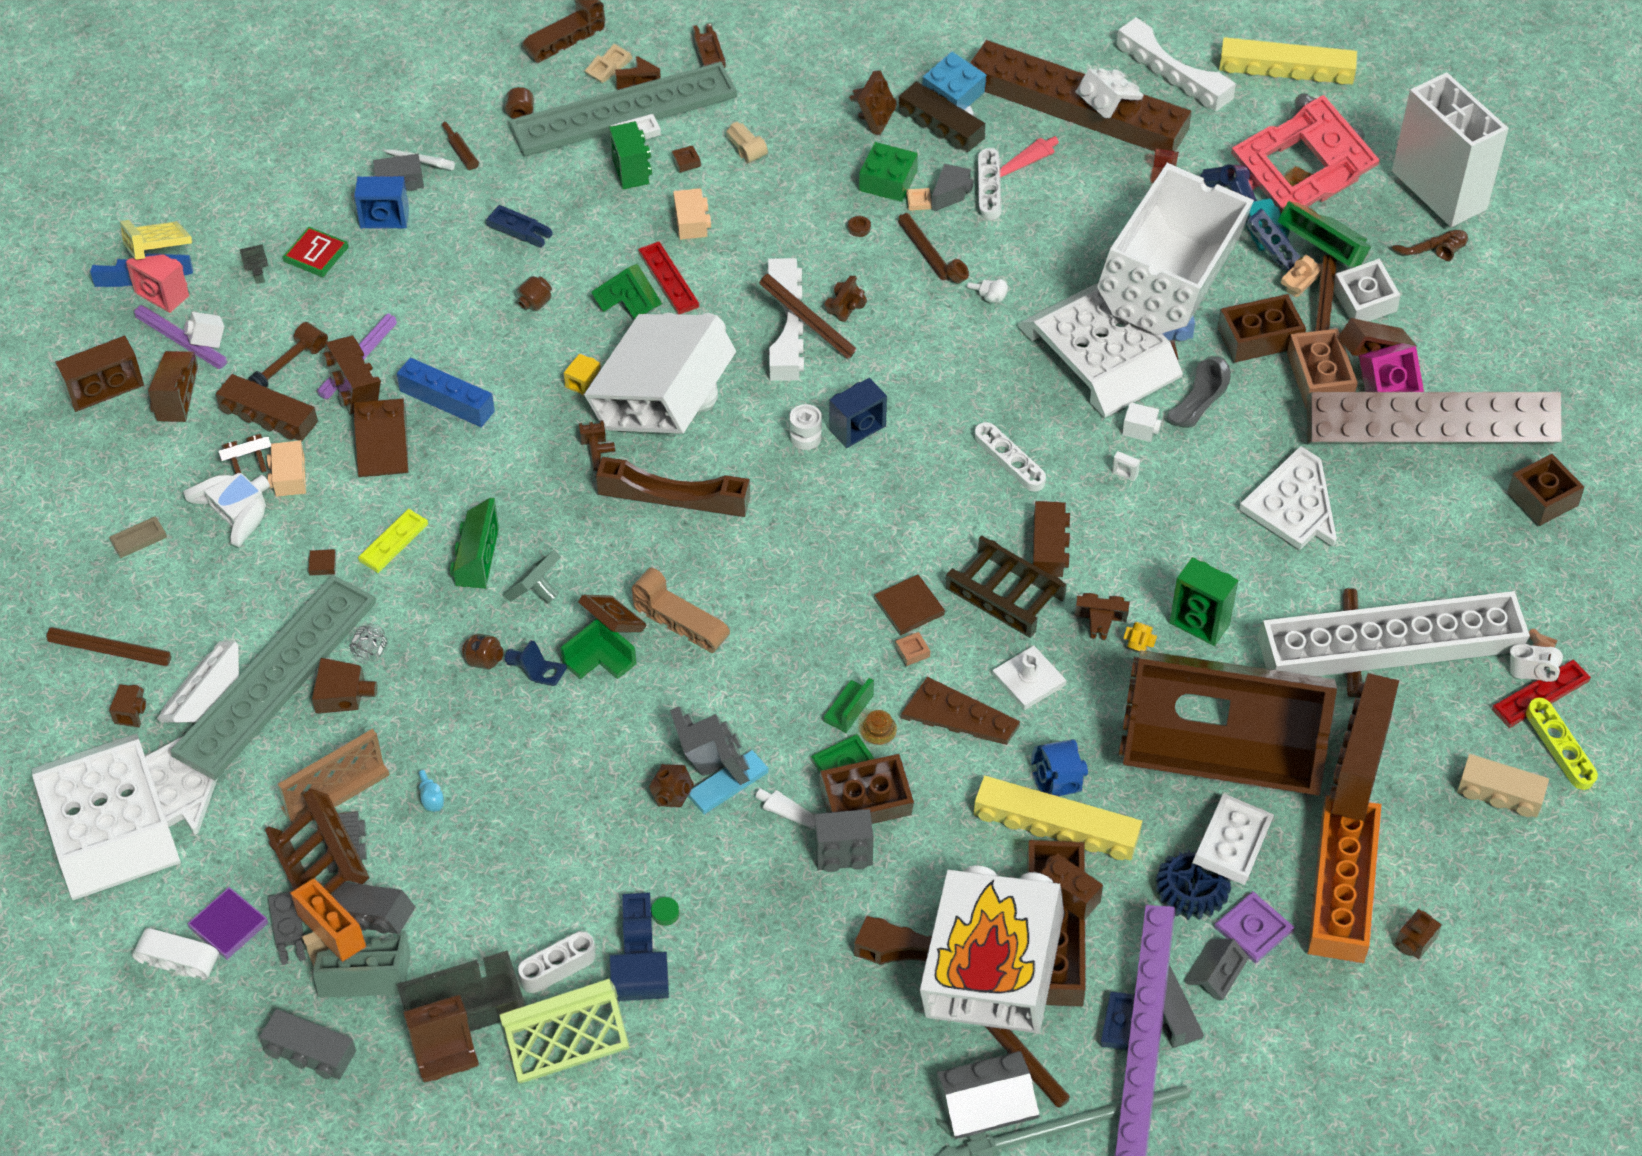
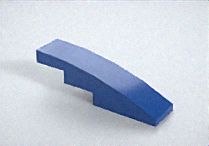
M144 253V254H145V257H147V256H155V255H163V254ZM164 254L172 260L176 259L181 263L184 276L193 274L194 270L190 255ZM117 259L116 266L92 265L90 273L94 286H133L126 264L128 259Z

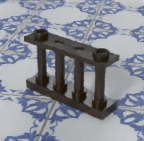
M981 535L978 542V553L980 555L964 573L951 568L946 574L945 589L1031 638L1037 629L1038 618L1036 615L1052 597L1063 601L1066 595L1067 584L1060 578L1048 574L1003 548L996 541L989 540ZM989 559L1000 565L1001 567L985 585L972 580ZM1009 572L1022 578L1007 597H1001L993 592ZM1031 584L1043 590L1028 610H1024L1014 604Z

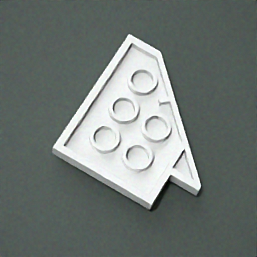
M1302 446L1240 504V511L1299 550L1315 535L1332 547L1336 543L1337 537L1322 461Z
M180 737L145 756L168 827L184 819L193 834L196 835L199 833L217 779L214 781L171 757L170 750L182 738Z

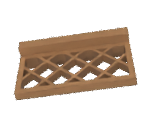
M373 729L369 730L278 783L284 805L281 807L282 812L291 824L307 810V803L303 794L306 792L304 789L308 784H312L310 788L328 794L334 807H337L390 775L389 770L383 763L376 732ZM368 743L365 749H361L363 745ZM345 756L341 763H337L339 759ZM355 756L359 757L354 764H351ZM322 770L317 777H313L315 773ZM332 770H336L331 777H328ZM298 784L294 791H288V789Z

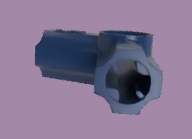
M1227 164L1223 167L1203 169L1202 174H1200V177L1204 178V184L1207 187L1213 188L1218 184L1254 200L1253 202L1257 201L1249 183V170L1245 166Z

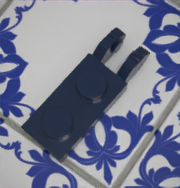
M498 205L486 219L487 226L523 241H528L539 248L545 245V240L541 236L549 239L553 235L551 228L547 225L545 226L536 219L502 205Z

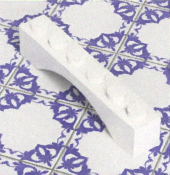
M1134 18L1118 30L1116 45L1121 51L1129 53L1138 62L1150 67L1154 73L1162 75L1172 85H1177L1187 95L1199 100L1205 107H1209L1216 112L1234 99L1236 83L1219 72L1195 69L1173 59L1158 44L1153 29L1138 18Z
M797 258L768 259L769 274L799 300H802V285H797V282H802V268H797ZM781 303L787 315V323L778 340L770 347V381L799 380V372H804V357H799V353H803V339H798V335H803V321H798V317Z

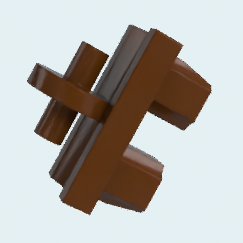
M849 275L846 282H837L834 287L836 298H827L824 303L827 313L836 314L839 321L846 322L855 308H864L867 303V298L864 295L865 291L856 284V276Z

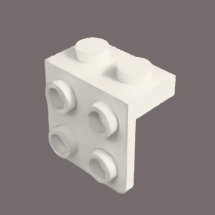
M1103 68L1098 70L1088 69L1076 90V93L1104 118L1112 116L1121 99L1142 100L1144 96L1136 84L1128 82L1124 78L1125 75L1116 69L1112 71Z

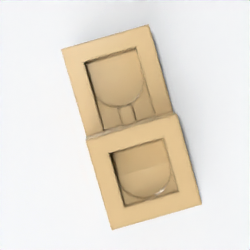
M613 44L603 57L598 55L586 68L585 73L604 83L615 74L616 69H622L632 60V55L616 44Z

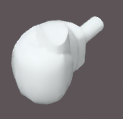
M1002 279L995 281L983 280L982 285L968 283L967 285L969 289L979 290L980 296H983L984 300L990 303L1001 302L1008 292L1007 283Z

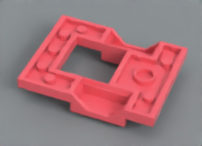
M1324 95L1306 104L1291 120L1279 127L1269 126L1234 146L1231 150V154L1240 165L1248 168L1250 177L1265 195L1271 198L1275 207L1279 208L1280 213H1282L1288 201L1297 202L1308 207L1318 200L1321 202L1327 200L1357 182L1360 175L1376 167L1380 161ZM1302 140L1325 168L1292 187L1267 156L1277 150L1282 152Z

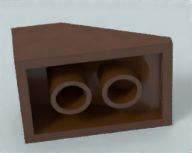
M404 398L354 402L358 476L369 477L409 473L407 414Z

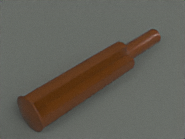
M443 122L441 126L448 135V142L469 171L476 169L479 166V161L458 132L454 133L449 124Z

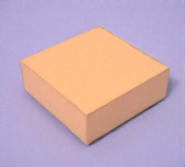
M930 188L907 189L909 211L931 209Z

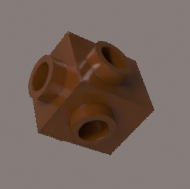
M662 764L651 781L649 789L658 807H682L694 783L685 765Z

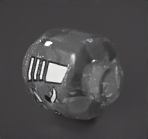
M371 623L359 626L349 643V650L353 654V658L362 664L378 661L388 643L385 631L378 625Z

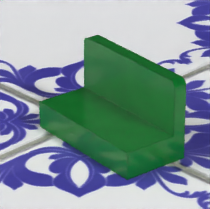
M868 678L864 685L850 680L825 714L824 722L847 733L874 696V680Z

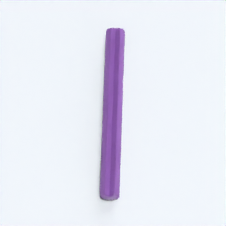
M139 305L134 310L136 318L190 352H194L195 355L214 367L222 369L227 364L226 356L211 347L190 344L184 330L147 307Z
M386 314L359 343L364 352L363 359L370 354L397 324L394 315ZM329 376L317 389L318 395L327 400L338 387L333 386Z

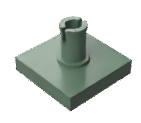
M554 549L536 561L503 596L511 602L530 588H533L543 598L545 603L549 604L559 592L544 578V575L561 556Z

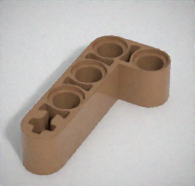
M649 567L632 585L633 604L638 612L646 613L648 618L659 624L664 623L671 631L680 636L685 635L689 638V641L708 652L714 653L730 635V629L724 622L668 591L666 579L657 569Z

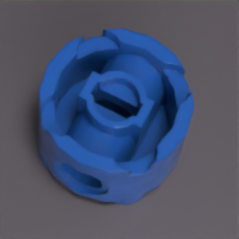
M1074 739L1034 747L1031 765L1036 764L1037 771L1032 773L1039 791L1055 796L1082 791L1083 777L1088 775V767L1085 760L1080 759L1078 745Z

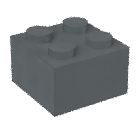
M870 809L815 814V849L818 870L836 872L840 868L852 867L853 869L861 870L867 866H873L874 836Z

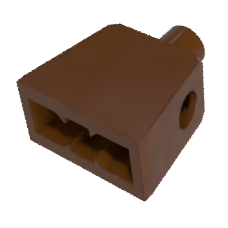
M321 658L312 697L315 713L359 710L361 696H377V681H365L360 665Z

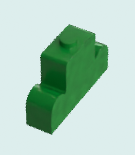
M1288 201L1277 221L1349 267L1362 265L1371 249V246L1366 243L1367 238L1338 220L1319 215L1311 208L1297 202Z

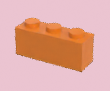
M315 878L291 892L298 916L342 962L366 947L359 923Z

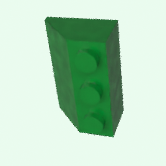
M488 498L468 510L465 521L460 523L461 540L456 542L455 556L457 558L456 562L452 561L450 575L454 577L456 586L484 589L487 587L499 532L495 498Z

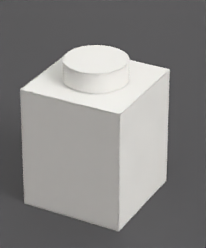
M191 312L190 320H186L184 333L187 334L190 344L219 348L224 331L221 317Z
M1130 402L1124 420L1122 435L1151 442L1153 435L1159 434L1162 420H1158L1159 409Z

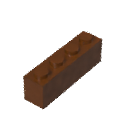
M231 374L216 392L219 408L225 414L230 415L232 413L241 417L245 422H254L261 425L267 431L274 430L279 432L289 440L296 439L302 442L318 422L314 406L234 374Z

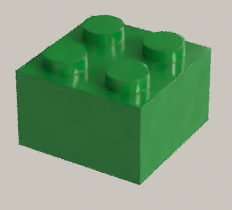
M636 121L609 126L612 161L622 189L648 185L649 176L652 175L651 164L648 162V159H651L649 145H644L645 135L643 129L639 130Z
M874 142L859 172V191L903 202L907 189L910 188L918 171V153Z

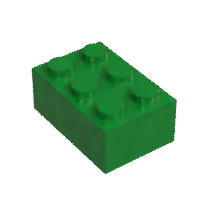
M1192 557L1177 577L1169 624L1216 646L1230 626L1239 580L1228 573L1210 566L1204 561Z

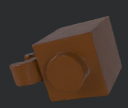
M1418 908L1399 931L1396 945L1399 946L1404 954L1414 956L1419 960L1438 938L1442 924Z

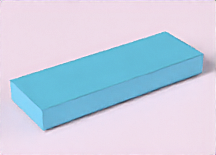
M753 750L744 755L750 766V769L747 770L750 781L740 785L725 767L691 790L688 798L703 814H706L769 773V768Z

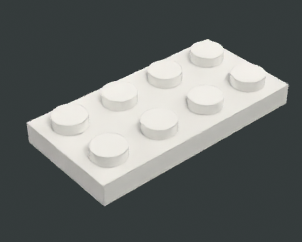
M1223 793L1193 863L1206 870H1211L1227 877L1231 881L1245 885L1274 814Z

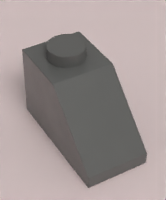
M944 163L932 194V211H938L961 202L965 199L967 192L971 193L974 179H970L971 169Z

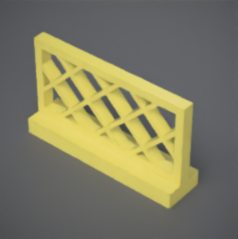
M130 220L120 221L123 244L135 260L145 258L144 250L192 243L189 233L177 221L135 227Z

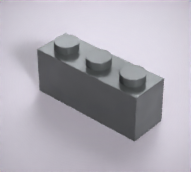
M344 882L332 894V897L359 923L362 931L367 929L378 931L382 934L387 932L400 934L416 908L401 889Z
M278 1009L275 1010L259 1037L263 1050L268 1056L274 1059H279V1057L288 1059L292 1065L300 1069L305 1067L311 1068L325 1079L334 1077L340 1080L356 1053L353 1038Z

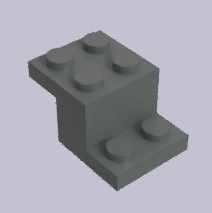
M680 706L670 710L684 754L702 776L709 775L726 767L740 785L750 781L747 774L750 766L746 757L743 754L741 755L739 751L742 748L741 741L736 733H732L727 721L722 722L718 715L714 714L695 723L690 713L685 714Z

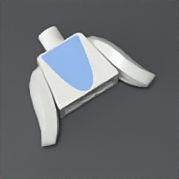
M237 473L233 476L222 475L210 478L184 490L183 494L188 502L209 504L232 527L231 544L240 548L264 517L266 504L262 492L268 489L270 484L263 475H260L251 482L242 473Z

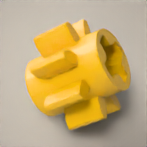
M1135 621L1133 627H1126L1123 638L1129 640L1127 647L1138 651H1146L1147 646L1154 647L1157 635L1152 634V626Z

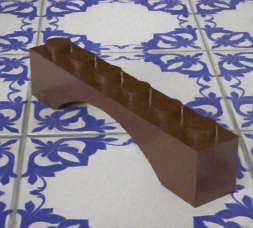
M609 457L601 458L596 474L598 495L741 517L746 516L750 501V479L724 475L706 481H678L651 474L636 467L627 460Z
M866 916L854 943V956L879 965L903 960L927 961L932 936L916 933L909 927H899L890 924L883 918Z

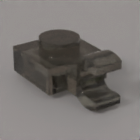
M263 244L239 249L245 271H253L256 284L265 283L262 268L267 267L268 262Z

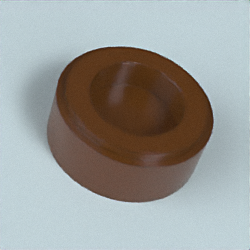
M854 216L848 221V232L855 237H864L871 231V222L864 216Z
M954 259L947 264V273L954 282L960 284L968 279L969 270L963 261Z

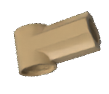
M737 121L731 124L730 128L726 131L727 138L737 147L740 157L747 161L745 162L746 164L768 154V148L763 138L760 136L755 137L743 123L740 124Z

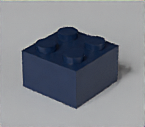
M870 377L862 382H857L851 388L842 393H837L829 399V430L846 449L886 427L887 395Z

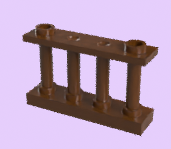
M310 788L303 794L307 803V810L284 831L269 826L265 829L269 838V845L276 852L293 890L316 878L334 860L339 867L338 873L323 886L330 894L345 881L364 884L370 878L329 795ZM315 819L318 825L317 831L295 850L291 839L311 820ZM325 839L328 845V852L305 871L301 860Z

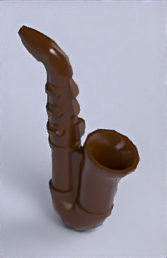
M1455 229L1447 231L1440 236L1431 237L1429 240L1411 247L1392 245L1391 249L1401 255H1416L1436 248V255L1449 262L1453 259L1456 251L1466 246L1469 239L1465 231Z

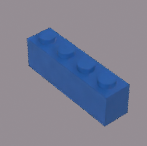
M410 357L397 372L400 392L481 428L495 412L493 394L416 359Z

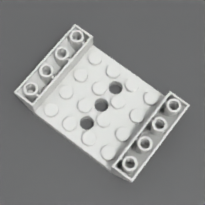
M1094 284L1018 323V327L1031 341L1042 337L1091 389L1090 403L1105 418L1130 405V402L1134 403L1181 378L1183 373L1170 341L1163 334H1154L1114 316L1097 288L1098 284ZM1115 324H1125L1126 327H1118ZM1098 333H1099V334H1102V335H1105V334H1106L1107 336H1106V337H1098L1096 334H1098ZM1077 344L1087 345V347H1078Z
M138 734L32 768L34 783L72 900L181 863ZM124 790H134L131 796H120ZM100 798L107 799V802L102 806L94 805V802ZM71 808H80L77 814L67 815L68 810Z

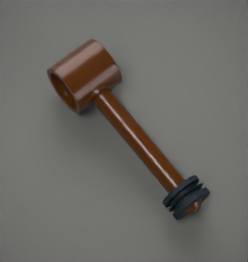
M309 322L301 323L294 333V341L297 344L262 373L255 371L248 377V380L267 388L269 386L268 380L303 350H308L312 354H317L325 347V342H328V335Z

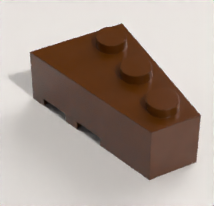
M353 335L325 342V351L322 353L323 363L325 367L329 366L331 371L332 384L334 387H338L340 402L343 407H347L349 414H354V402L379 400L381 385L380 378L378 376L373 377L370 372L373 370L370 362L365 364L363 359L364 352Z
M165 351L159 362L158 369L148 389L151 399L150 409L151 412L155 413L157 421H187L198 370L194 352Z

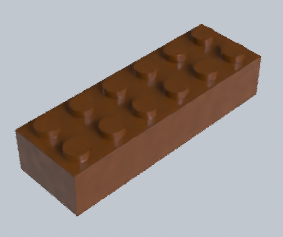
M1367 673L1365 683H1359L1343 747H1341L1338 759L1339 764L1336 765L1333 777V784L1336 785H1332L1329 801L1334 802L1333 814L1365 821L1400 680Z
M1029 840L1027 873L1041 874V871L1057 854L1085 872V842ZM1063 907L1064 915L1046 1005L1083 1007L1086 992L1085 920L1083 921Z

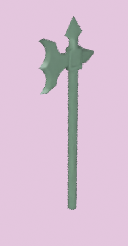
M1187 1086L1154 1094L1153 1107L1189 1097ZM1122 1103L996 1138L992 1136L986 1137L985 1132L967 1136L966 1138L969 1139V1142H966V1146L958 1149L948 1146L938 1156L997 1155V1150L1118 1117L1121 1113ZM935 1117L937 1125L947 1134H953L948 1121Z

